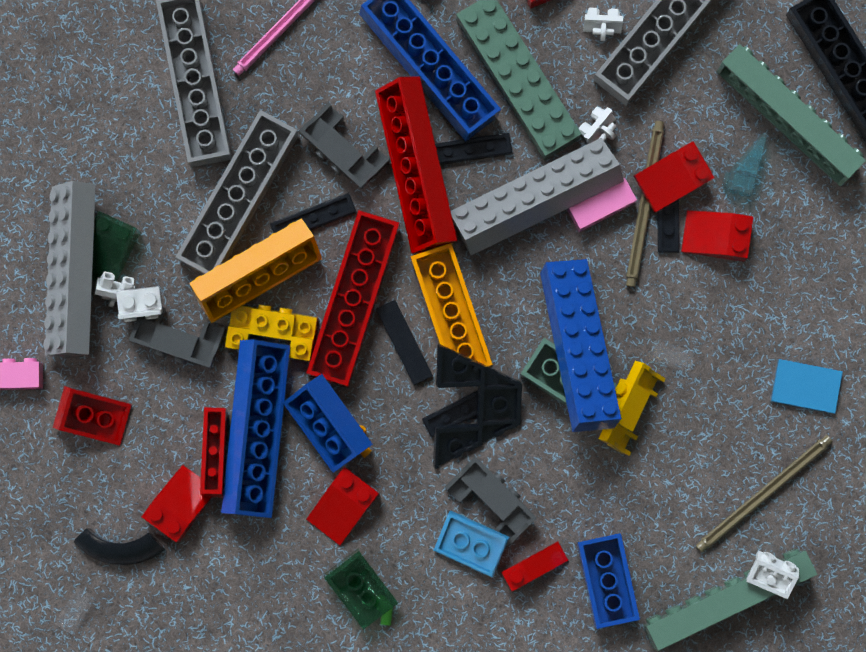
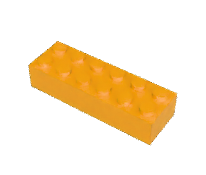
M301 218L296 222L290 223L277 233L271 234L265 240L252 245L251 248L233 256L232 259L214 267V269L206 274L198 276L189 284L199 305L210 322L213 323L322 260L314 235Z
M452 243L411 256V262L439 344L492 368L493 364Z

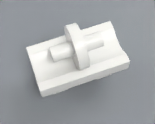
M589 8L587 14H585L583 32H592L593 35H600V41H605L606 35L621 34L623 16H620L619 9H609L607 15H599L598 8Z
M596 107L591 114L592 119L596 122L592 126L584 122L579 127V131L587 144L600 138L605 141L606 138L614 140L616 137L612 132L616 127L614 124L616 118L610 108L607 107L604 110Z
M105 271L101 278L97 277L95 295H100L102 299L109 300L108 306L113 307L114 303L117 302L116 291L135 289L134 278L125 276L120 283L114 281L115 275L113 273Z

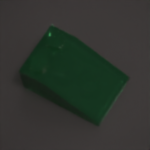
M98 211L94 219L92 280L96 281L97 277L101 278L103 272L106 271L115 275L114 281L117 282L141 232L137 228Z
M359 548L324 573L325 580L363 630L398 604V601Z

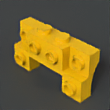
M259 304L258 308L242 305L231 312L225 347L239 350L240 340H249L250 334L291 341L289 358L310 361L318 317L292 313V309L280 308L279 311L271 310V306Z
M635 360L627 379L620 378L615 388L621 420L615 428L603 429L598 439L607 443L608 446L618 452L630 456L631 452L625 449L630 438L634 440L638 438L632 432L649 396L657 397L658 393L653 391L657 380L664 382L666 378L656 373L645 363Z

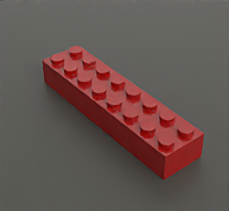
M420 76L398 77L375 90L410 249L411 253L414 254L457 241Z
M358 210L306 372L308 376L316 378L323 374L328 382L349 388L400 229L399 222Z

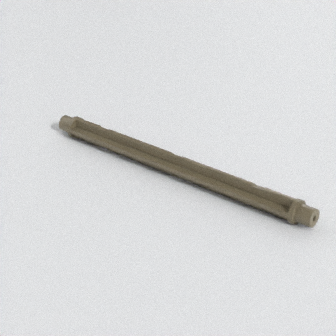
M655 121L654 129H652L646 168L659 161L663 134L665 132L663 130L664 122ZM643 192L641 193L626 274V286L635 287L636 280L639 278L638 273L650 212V204Z
M826 435L821 440L818 439L817 443L710 533L702 537L701 541L695 545L701 553L707 548H711V545L819 454L826 451L827 447L833 443L831 438Z

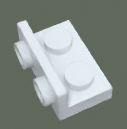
M160 286L116 291L118 319H124V322L136 321L137 317L145 316V319H156L163 312Z
M758 551L746 582L788 599L799 578V568L790 561L777 559L769 552L763 553Z

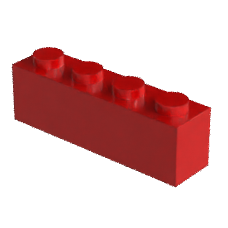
M204 407L200 494L202 497L223 498L228 418L226 408Z

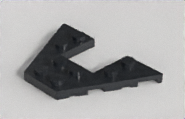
M438 344L436 386L438 388L478 386L476 424L434 426L433 467L435 469H438L439 465L450 459L458 458L462 453L470 452L483 445L482 442L494 436L498 437L506 430L520 425L522 383L519 380Z

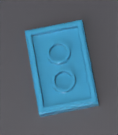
M778 359L770 402L835 414L843 371Z
M449 511L433 551L493 577L510 537L456 512Z

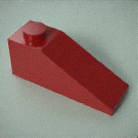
M556 542L501 573L510 590L514 591L567 562L568 559L559 542Z

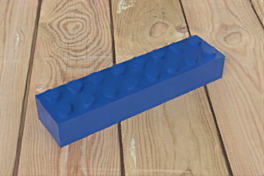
M367 0L361 5L359 15L411 77L420 76L423 92L465 142L498 118L501 108L410 0Z
M587 259L546 262L540 272L572 432L613 429L621 420L588 261Z
M240 340L221 513L272 518L284 409L283 402L285 400L290 353L289 345L260 340Z

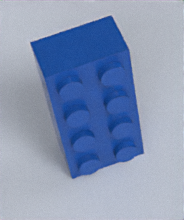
M323 374L305 384L283 402L333 473L373 445Z
M621 533L577 542L595 628L599 629L640 620Z

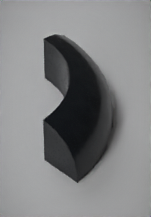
M86 528L74 540L78 548L90 557L113 565H132L145 562L165 550L152 533H147L143 537L131 542L114 543L103 539L91 528Z

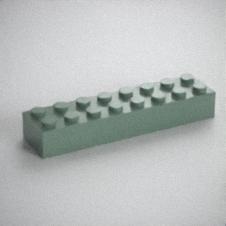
M479 0L457 13V23L543 160L545 161L580 140L581 132L497 0Z
M739 44L722 61L717 73L841 187L866 161L863 158V153L857 148L853 149L847 143L848 140L840 133L837 134L831 129L832 125L826 119L818 117L816 110L811 105H805L800 100L801 97L796 91L789 90L784 85L785 82L778 75L774 76L763 61H758L754 58L753 52L748 47H743Z
M797 548L782 554L784 558L780 560L790 561L799 568V578L795 585L818 575L806 550L799 551ZM749 569L744 572L745 576L742 578L733 577L726 580L724 587L714 586L704 591L706 595L701 598L695 595L685 600L686 605L682 607L674 605L666 609L667 614L663 616L656 614L645 619L647 623L643 627L653 648L659 651L776 594L746 582L751 570Z

